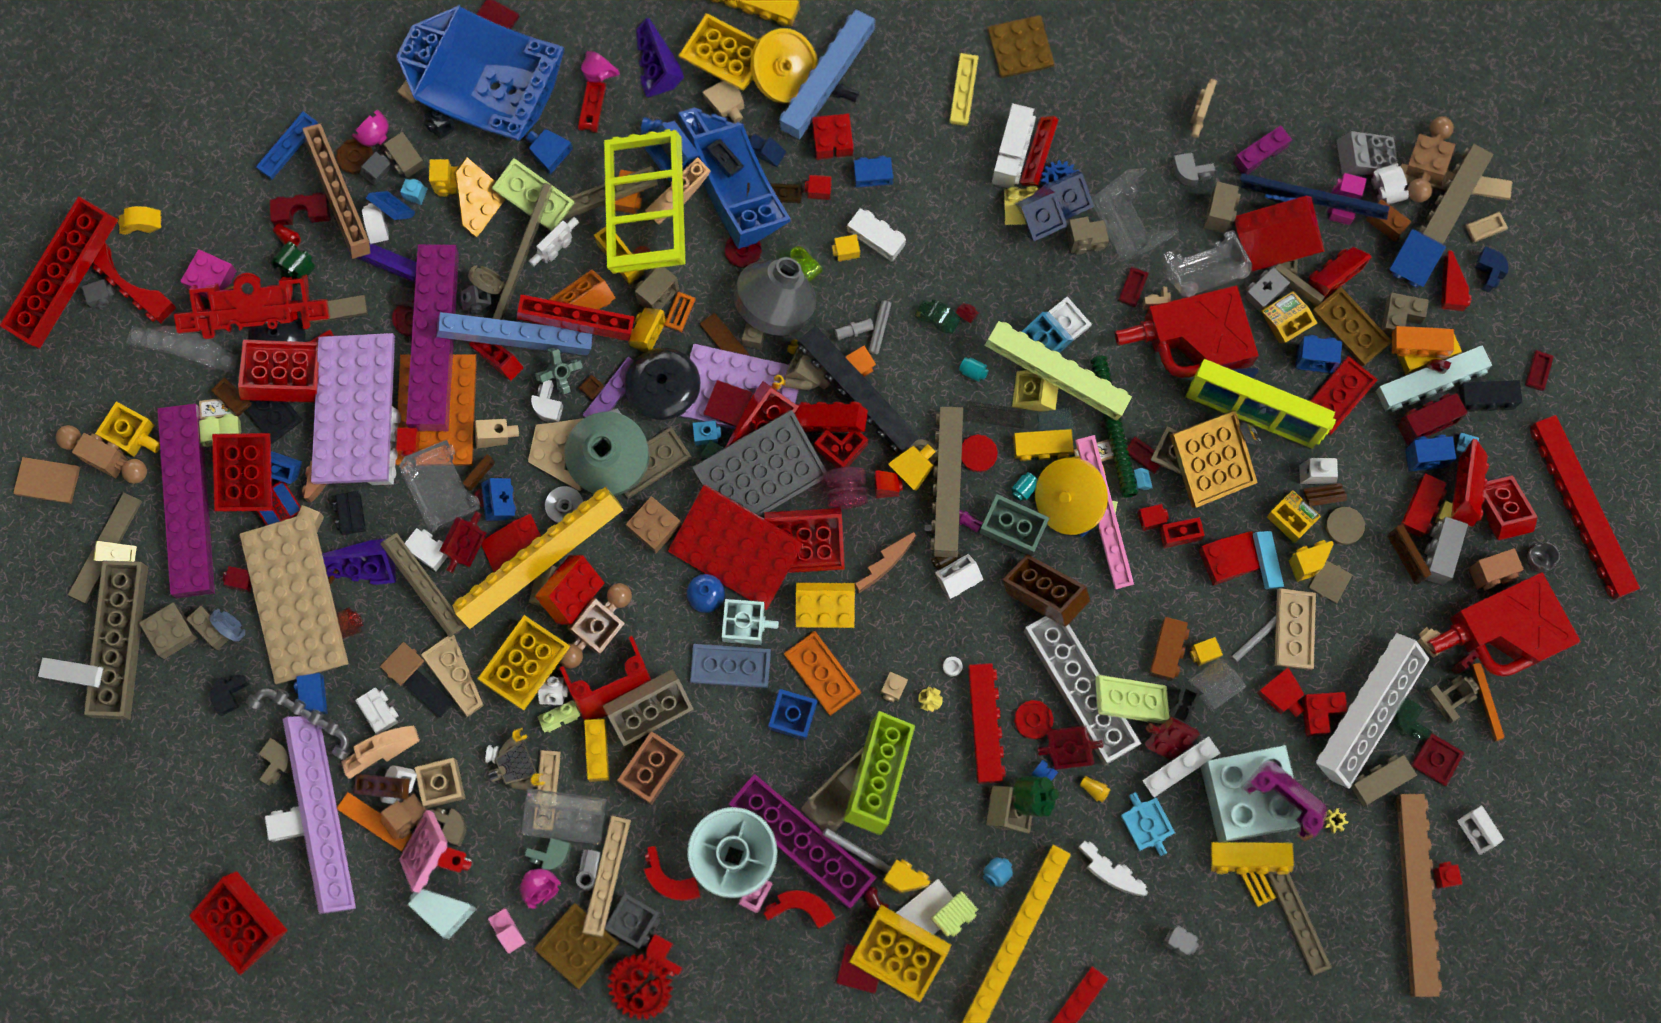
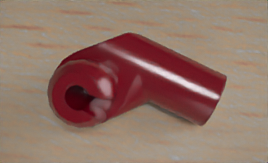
M869 887L865 892L868 906L876 911L879 910L881 905L888 908V904L879 901L877 889Z

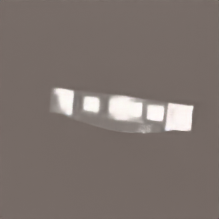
M132 325L126 341L131 346L170 353L233 375L240 360V356L226 352L217 343L210 339H204L199 333H177L175 326L143 329Z

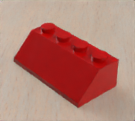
M1474 438L1458 459L1451 519L1466 523L1471 527L1477 521H1480L1483 516L1481 506L1485 500L1483 490L1487 484L1485 474L1489 468V463H1487L1488 455L1478 440Z

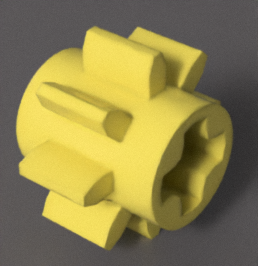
M930 687L922 690L918 697L919 702L922 703L920 708L931 712L939 709L943 701L942 697L939 696L941 691Z
M1336 808L1334 813L1328 810V817L1325 819L1327 825L1324 828H1331L1332 833L1336 832V828L1340 832L1344 831L1342 825L1348 824V821H1345L1344 818L1346 813H1339V808ZM1336 816V820H1338L1339 823L1335 824V822L1331 819Z

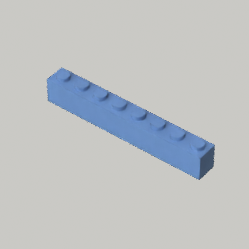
M855 10L852 15L848 16L843 29H839L834 42L828 45L826 54L819 58L815 70H811L806 83L800 86L798 95L791 99L789 108L781 114L779 121L782 131L798 139L802 137L811 124L812 117L817 115L874 31V18L858 10Z
M440 312L437 321L436 337L546 351L555 347V349L558 348L562 353L588 355L592 345V334L547 325Z

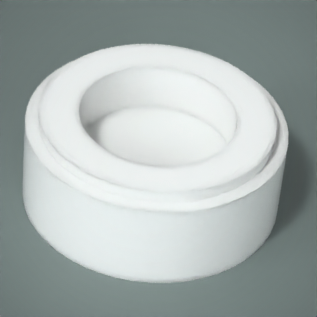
M949 657L943 663V671L948 676H957L962 671V662L957 657Z

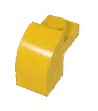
M141 206L125 208L124 214L119 216V233L125 235L136 230L152 233L160 229L161 211Z

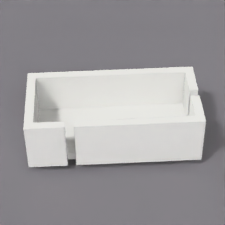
M1012 103L992 184L1010 188L1014 187V184L1019 183L1036 116H1033V108Z

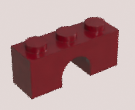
M326 194L295 195L291 198L276 197L270 200L271 222L274 226L277 224L283 226L293 225L294 214L299 210L308 211V217L312 223L331 221L330 205Z

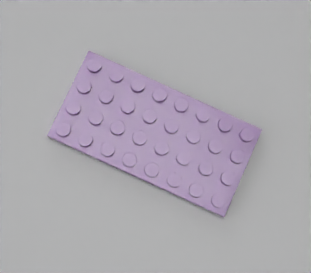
M393 333L319 337L317 359L319 362L318 390L315 398L311 482L313 484L389 481L395 336Z

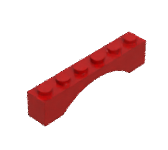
M106 243L103 244L92 262L94 264L92 268L100 275L102 273L107 275L105 279L113 287L117 284L120 287L118 291L126 298L130 296L133 299L132 303L139 310L142 308L146 310L147 313L145 315L152 322L157 320L161 324L176 309L175 305L159 290L142 289L121 278L114 266L111 249Z

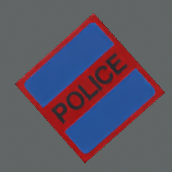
M280 481L272 486L273 511H257L266 526L294 518L301 509V506L285 482Z

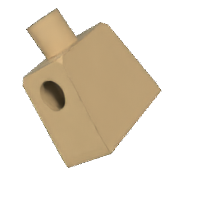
M722 81L703 91L704 100L718 116L724 118L730 116L733 123L740 122L743 119L740 110L744 109V101L739 88Z
M506 419L475 421L477 449L508 444V437L519 436L518 425L507 426Z

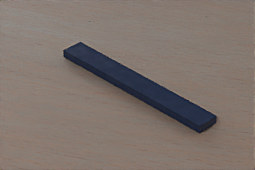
M1243 173L1241 175L1240 185L1245 189L1289 198L1310 196L1312 197L1313 204L1383 220L1388 219L1390 206Z

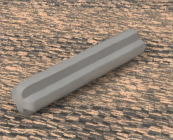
M881 301L869 347V352L872 354H878L891 307V302Z

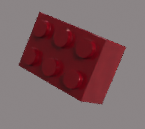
M1448 393L1440 397L1436 403L1430 401L1424 404L1423 408L1418 411L1416 409L1408 411L1406 416L1401 418V422L1397 426L1407 445H1410L1415 438L1428 437L1459 423L1468 412L1457 393L1454 395Z

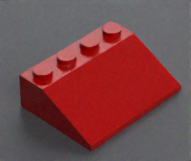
M1310 196L1299 197L1237 215L1235 218L1238 236L1252 272L1325 252L1312 197Z
M243 340L238 384L240 400L315 402L319 362L317 361L318 342Z
M270 433L212 434L215 511H273Z
M841 508L764 512L765 520L804 542L788 573L845 570Z
M237 871L222 877L189 915L239 975H242L288 931Z

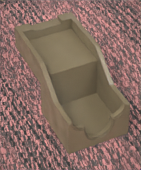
M864 748L849 759L801 808L822 831L828 828L835 832L846 822L843 820Z

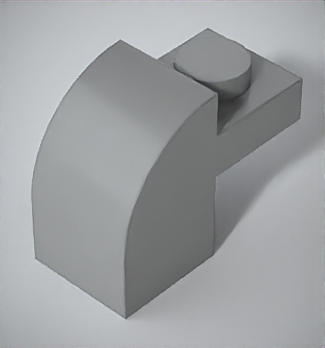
M1193 153L1175 155L1172 160L1176 178L1186 186L1194 187L1199 179L1201 181L1208 180L1215 172L1214 163L1195 166Z

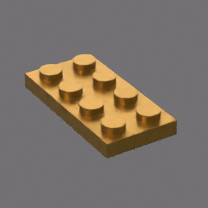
M1342 287L1312 311L1339 341H1342V345L1363 367L1392 343V340Z

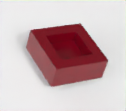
M963 303L958 307L955 314L972 323L979 315V312L976 311L974 306Z

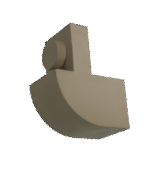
M270 738L259 753V755L271 762L259 779L269 786L279 780L281 770L287 774L291 770L289 751Z
M436 808L435 811L430 809L429 811L434 813L437 821L445 824L442 832L446 841L461 847L466 834V822L463 816L452 808L449 815H447V811Z

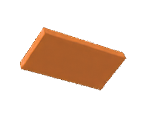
M816 631L784 653L785 657L829 716L861 694V691Z

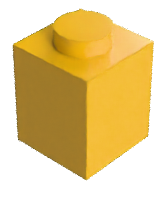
M857 234L834 238V245H831L833 256H837L838 261L860 258Z
M1216 637L1193 645L1191 647L1192 651H1190L1193 662H1197L1198 666L1219 659L1223 655Z

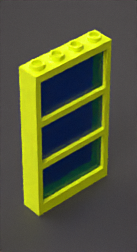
M1206 359L1202 361L1185 396L1188 399L1223 413L1236 410L1238 419L1311 449L1316 444L1319 445L1321 440H1324L1336 421L1333 418L1335 411Z

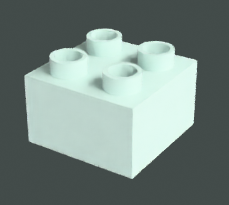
M1286 745L1210 760L1201 766L1218 842H1231L1299 827V823L1295 820L1301 812L1274 789L1264 794L1261 791H1255L1250 795L1242 789L1259 766L1267 761L1276 763L1293 777Z

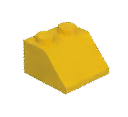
M644 308L642 313H638L635 320L636 325L632 329L631 337L628 341L629 346L642 352L653 349L666 321L663 310Z

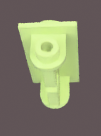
M574 700L537 717L544 732L548 731L550 733L552 730L561 727L560 723L563 721L567 724L578 720L577 717H580V713Z

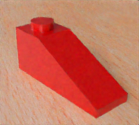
M1449 250L1444 256L1441 309L1464 311L1471 304V295H1469L1468 284L1453 251Z
M472 341L469 343V346L510 381L524 368L517 358L501 345Z

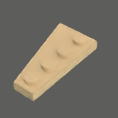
M455 635L447 636L421 654L423 660L466 717L483 707Z

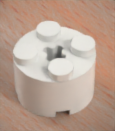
M1398 163L1373 172L1374 178L1371 181L1374 189L1379 191L1380 195H1377L1378 202L1382 199L1388 204H1393L1408 199L1409 193L1404 190L1407 181L1401 166L1398 167Z

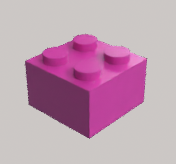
M198 249L180 282L186 289H190L193 285H198V288H204L206 285L218 283L219 290H225L230 285L237 271L232 264ZM206 292L199 293L200 295L208 298Z

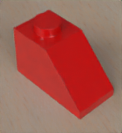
M880 470L875 471L876 498L899 496L900 491H903L902 479H898V474Z

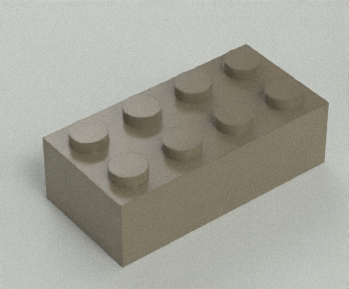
M673 669L603 705L623 746L694 710Z

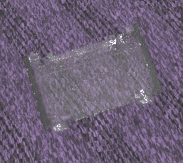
M1234 231L1225 233L1224 236L1226 238L1221 243L1219 241L1215 242V248L1184 259L1181 254L1175 257L1172 251L1163 254V273L1166 279L1182 296L1191 297L1199 292L1237 279L1246 278L1250 274L1252 262Z
M447 440L405 456L399 465L403 479L431 533L453 524L456 516L463 519L480 509L478 498L468 494L452 462L455 450L451 444L449 445Z

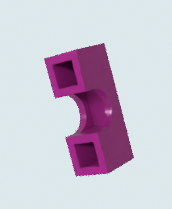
M1280 125L1237 154L1233 163L1241 174L1248 175L1257 169L1265 159L1271 155L1275 157L1288 148L1292 139Z

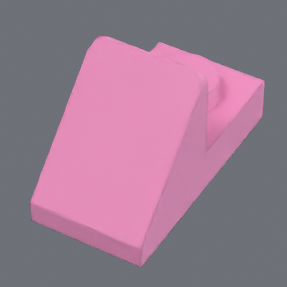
M767 881L759 890L742 897L739 904L758 913L773 883Z
M506 908L488 918L497 934V938L508 954L526 943Z

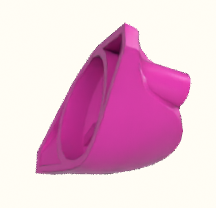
M586 52V58L581 65L586 80L602 82L604 79L619 75L618 69L596 52Z

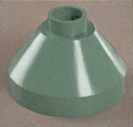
M599 412L587 416L572 429L566 441L565 462L567 469L574 481L592 494L599 489H603L605 486L614 496L628 492L642 480L649 465L650 450L643 431L633 420L616 412ZM607 442L612 449L603 457H599L595 452L597 446Z

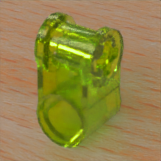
M796 246L792 248L790 258L800 264L809 282L823 271L820 264L803 247Z

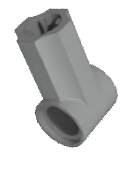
M583 850L576 882L584 891H590L594 888L600 852ZM585 876L591 877V883L587 886L581 884V880Z

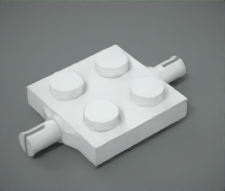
M575 217L568 223L562 221L536 246L538 250L529 260V263L535 266L541 259L545 263L549 260L553 261L558 256V251L562 247L566 248L571 243V231L579 221Z

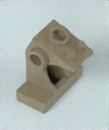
M1461 675L1451 681L1453 685L1441 692L1437 685L1426 691L1449 724L1460 718L1455 711L1457 706L1465 701L1469 704L1477 698L1476 694L1478 693L1479 686L1472 677L1468 678L1465 676L1463 678ZM1456 688L1462 698L1453 703L1447 694Z

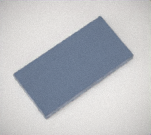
M693 644L690 683L768 688L771 649Z

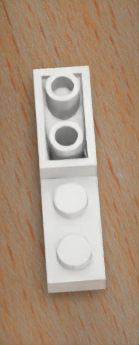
M1084 841L1078 847L1092 862L1087 869L1106 884L1132 895L1145 896L1148 893L1145 890L1147 886L1140 879L1136 881L1131 876L1132 871L1126 865L1121 866L1118 864L1113 869L1111 861L1105 856L1101 857L1097 853L1098 849L1091 842L1087 843Z

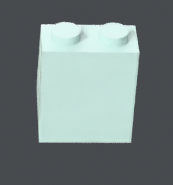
M423 889L420 893L414 892L408 904L442 937L450 939L476 910L470 904Z

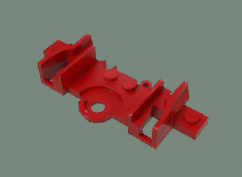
M242 273L235 278L233 290H219L218 283L206 285L204 288H198V285H193L189 289L193 312L175 313L174 319L177 333L202 330L204 339L214 338L216 335L215 330L226 329L230 332L232 330L231 324L233 323L238 325L239 331L243 327L264 325L265 322H268L267 326L270 329H275L278 321L282 324L297 320L298 311H301L303 329H308L311 326L310 321L330 318L328 300L309 301L307 275H303L300 279L282 277L279 280V285L261 287V279L252 273ZM245 283L251 284L253 287L252 293H244L242 285ZM300 283L302 300L291 301L293 284ZM200 292L207 293L210 309L204 307L200 298Z

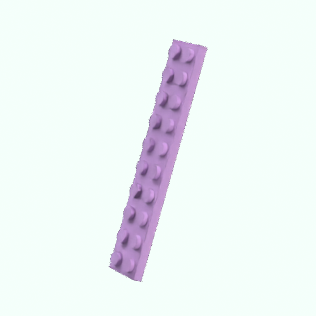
M302 716L286 717L283 719L319 914L355 909V900L338 811L336 809L322 728L310 723Z

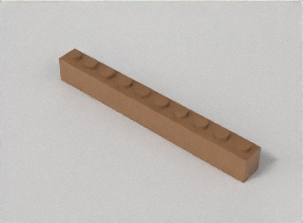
M1400 794L1396 796L1410 995L1411 997L1440 996L1439 992L1442 991V984L1438 980L1440 962L1437 960L1436 952L1439 950V943L1435 939L1437 921L1433 915L1436 903L1435 899H1432L1434 881L1430 875L1433 863L1432 859H1429L1431 840L1428 839L1427 831L1430 829L1429 819H1426L1428 801L1425 799V794Z

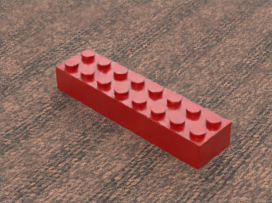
M78 196L0 326L26 343L41 348L119 219Z

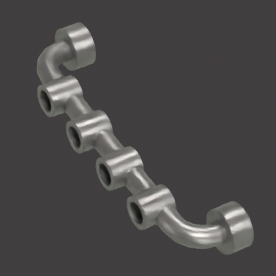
M261 689L255 695H249L246 703L254 709L260 710L264 703L261 699L267 696L272 698L277 704L289 708L294 714L301 715L310 723L323 728L327 733L337 736L341 740V745H336L332 753L342 760H346L350 753L347 750L349 738L345 732L339 729L341 726L339 722L330 719L329 722L323 720L324 714L316 709H313L312 712L306 710V703L299 699H296L295 702L287 699L289 694L282 689H279L277 692L271 689Z

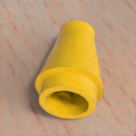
M1085 776L1080 784L1096 801L1099 800L1102 803L1111 791L1107 787L1108 785Z

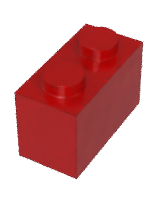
M1200 517L1165 524L1159 530L1164 548L1201 541L1205 536Z

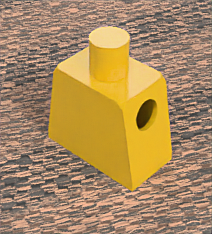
M929 444L921 451L912 446L891 461L889 466L913 490L917 491L934 467L928 459L936 451Z

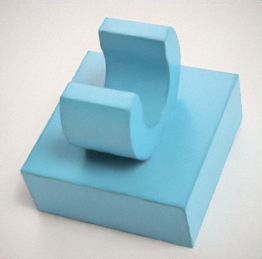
M1460 433L1455 452L1462 454L1473 438L1478 441L1479 438Z
M1143 468L1134 470L1133 478L1137 480L1136 490L1152 489L1149 471Z

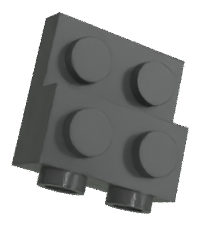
M624 894L605 929L641 949L642 946L646 948L651 939L649 933L652 928L657 929L662 919L659 918V912Z

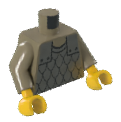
M792 340L791 344L788 345L787 351L794 354L784 376L787 379L784 380L781 375H776L773 380L780 383L773 382L772 387L780 389L782 385H785L786 388L811 390L817 386L822 389L827 388L830 383L824 378L823 375L825 373L820 368L816 369L810 362L811 358L807 354L803 355L798 350V344L796 343L798 340Z
M520 728L513 731L512 736L498 752V757L495 759L498 768L489 771L488 774L492 782L503 778L505 784L513 789L528 790L537 785H544L545 781L539 782V777L543 773L537 774L523 741L520 742L527 738V735L520 736V731L523 730Z

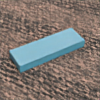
M1272 531L1253 533L1265 589L1284 587Z

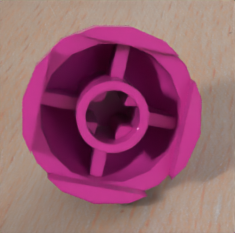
M379 110L374 112L376 116H369L356 129L358 134H352L364 146H374L377 143L381 145L388 138L386 134L389 130V124Z
M530 870L524 875V879L521 882L520 895L529 908H537L536 904L545 899L544 905L558 893L559 888L557 886L558 884L561 885V883L549 870Z

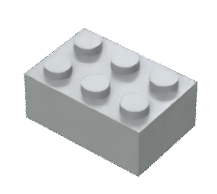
M1445 517L1443 520L1438 521L1436 526L1432 527L1430 532L1432 541L1431 544L1428 543L1426 546L1425 554L1427 558L1424 561L1432 575L1426 580L1443 586L1453 578L1468 524Z

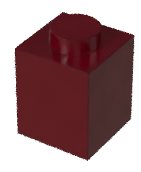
M228 566V570L223 574V585L230 589L250 593L252 584L249 571Z

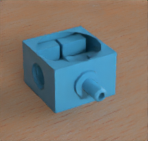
M1042 312L1022 331L1033 341H1039L1047 349L1059 353L1074 340L1050 312Z

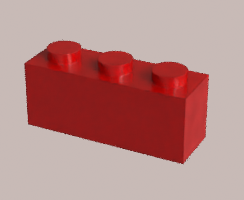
M1426 473L1420 478L1401 523L1406 531L1419 537L1429 533L1432 527V523H1430L1432 516L1435 517L1440 508L1437 506L1438 502L1443 500L1447 492L1444 489L1446 482Z

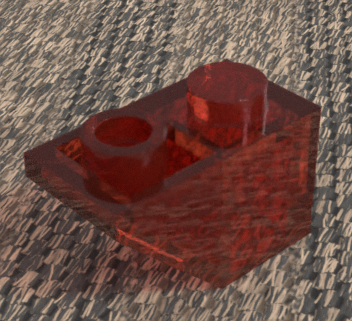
M348 607L337 614L342 639L362 632L361 626H364V623L357 611H353Z

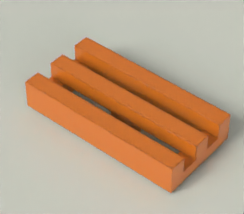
M677 292L664 326L682 333L696 299ZM680 297H682L684 299L681 303L674 323L672 324L670 323V321L675 312ZM687 300H690L680 326H677Z

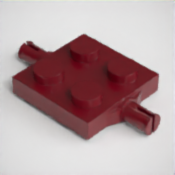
M474 511L470 521H465L456 516L440 549V552L447 555L450 559L446 571L453 574L457 564H463L467 567L471 566L487 534L477 525L482 514Z
M1170 717L1159 727L1149 723V726L1147 725L1146 730L1153 734L1145 742L1147 749L1173 761L1185 750L1194 747L1195 745L1192 743L1200 734L1197 729Z
M1086 725L1052 729L1047 731L1048 747H1039L1038 755L1050 754L1055 770L1091 766L1094 764L1092 750L1103 748V741H1091Z

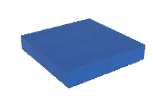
M388 191L369 193L366 197L367 200L394 220L412 218L415 214L414 210Z

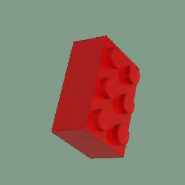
M569 555L535 595V598L557 624H572L605 582L583 555Z

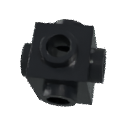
M434 109L425 114L427 130L431 133L433 132L440 139L455 130L452 117Z

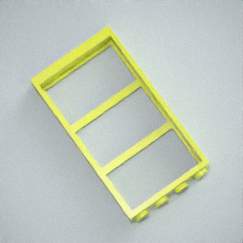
M670 129L659 133L631 134L628 137H612V139L604 140L607 268L615 274L685 265L682 137L676 130L670 131ZM671 143L672 170L614 177L615 150ZM672 177L673 209L615 217V185ZM673 217L674 249L616 256V224Z

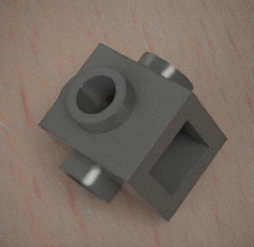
M474 284L461 291L463 310L479 313L482 309L491 305L490 293L479 289Z

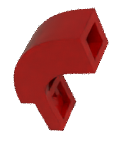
M656 847L647 848L648 853H645L647 865L652 867L644 869L650 884L660 894L677 901L701 898L696 877L679 881L668 878L661 869Z
M806 891L782 893L777 896L781 903L778 905L776 902L766 907L767 911L764 912L765 917L769 921L786 910L801 909L812 917L818 929L836 919L830 907L821 898Z

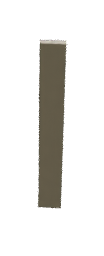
M543 184L492 319H504L553 190L550 184Z

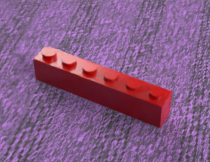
M522 294L520 295L517 311V320L625 341L630 340L634 316Z
M992 663L969 665L968 675L977 783H1001L1002 778L1005 777V766H1001L1004 750L1003 746H999V738H1002V728L998 727L997 719H1000V707H996L999 692L998 688L994 687V680H997L996 668L993 669Z

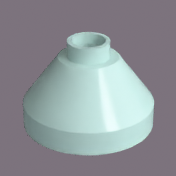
M724 808L709 814L697 825L690 838L688 858L694 876L704 888L718 896L739 898L754 893L768 881L776 865L777 847L770 827L758 815L741 808ZM729 847L744 851L739 865L725 861Z

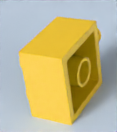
M115 402L95 433L105 442L115 444L120 450L133 457L136 456L141 446L150 449L154 453L160 450V442L148 436L155 425L146 417L118 402Z

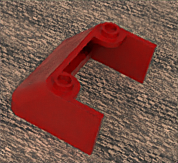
M633 636L629 637V640L636 655L629 658L625 663V670L628 676L599 689L591 691L589 685L581 680L571 683L564 666L560 667L573 700L584 720L601 719L608 716L603 705L651 681Z

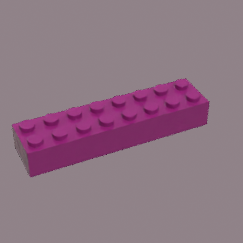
M754 774L729 803L730 808L745 809L762 818L774 835L776 847L848 909L855 905L875 881L876 877L837 843L824 836L817 826L757 775Z

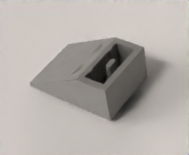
M1351 131L1337 139L1343 175L1344 173L1355 176L1373 174L1377 169L1398 163L1394 137Z

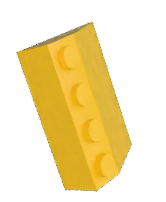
M706 13L679 54V57L744 90L753 80L751 54L758 40Z
M524 615L478 677V680L509 702L525 710L571 646Z
M881 905L850 963L920 1002L946 958L951 944Z

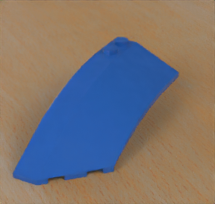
M697 108L678 112L684 134L700 154L698 158L711 171L703 181V184L714 208L738 249L757 243L790 222L789 215L773 191L758 162L744 129V124L726 121L727 118L712 114V116L704 114L702 110ZM718 139H721L744 165L741 171L730 178L725 175L705 151L709 145ZM747 183H750V191L747 197Z

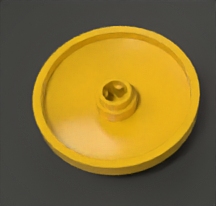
M787 28L772 30L764 34L756 42L751 54V72L757 87L766 97L778 103H790L791 99L798 95L800 86L806 83L811 70H815L818 63L816 53L810 42L800 33Z
M1070 457L1056 460L1042 471L1035 489V500L1039 513L1049 517L1047 523L1049 527L1062 534L1076 535L1093 529L1101 521L1107 508L1108 492L1102 475L1092 464L1080 458Z

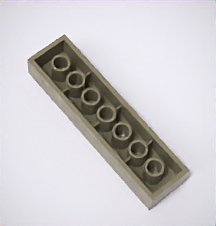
M103 560L90 666L101 667L103 672L99 687H87L84 715L90 718L131 720L141 634L140 622L143 617L148 566L142 562Z

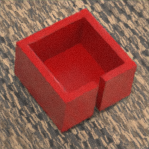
M849 114L812 117L817 160L833 158V148H836L837 157L853 156L854 147Z

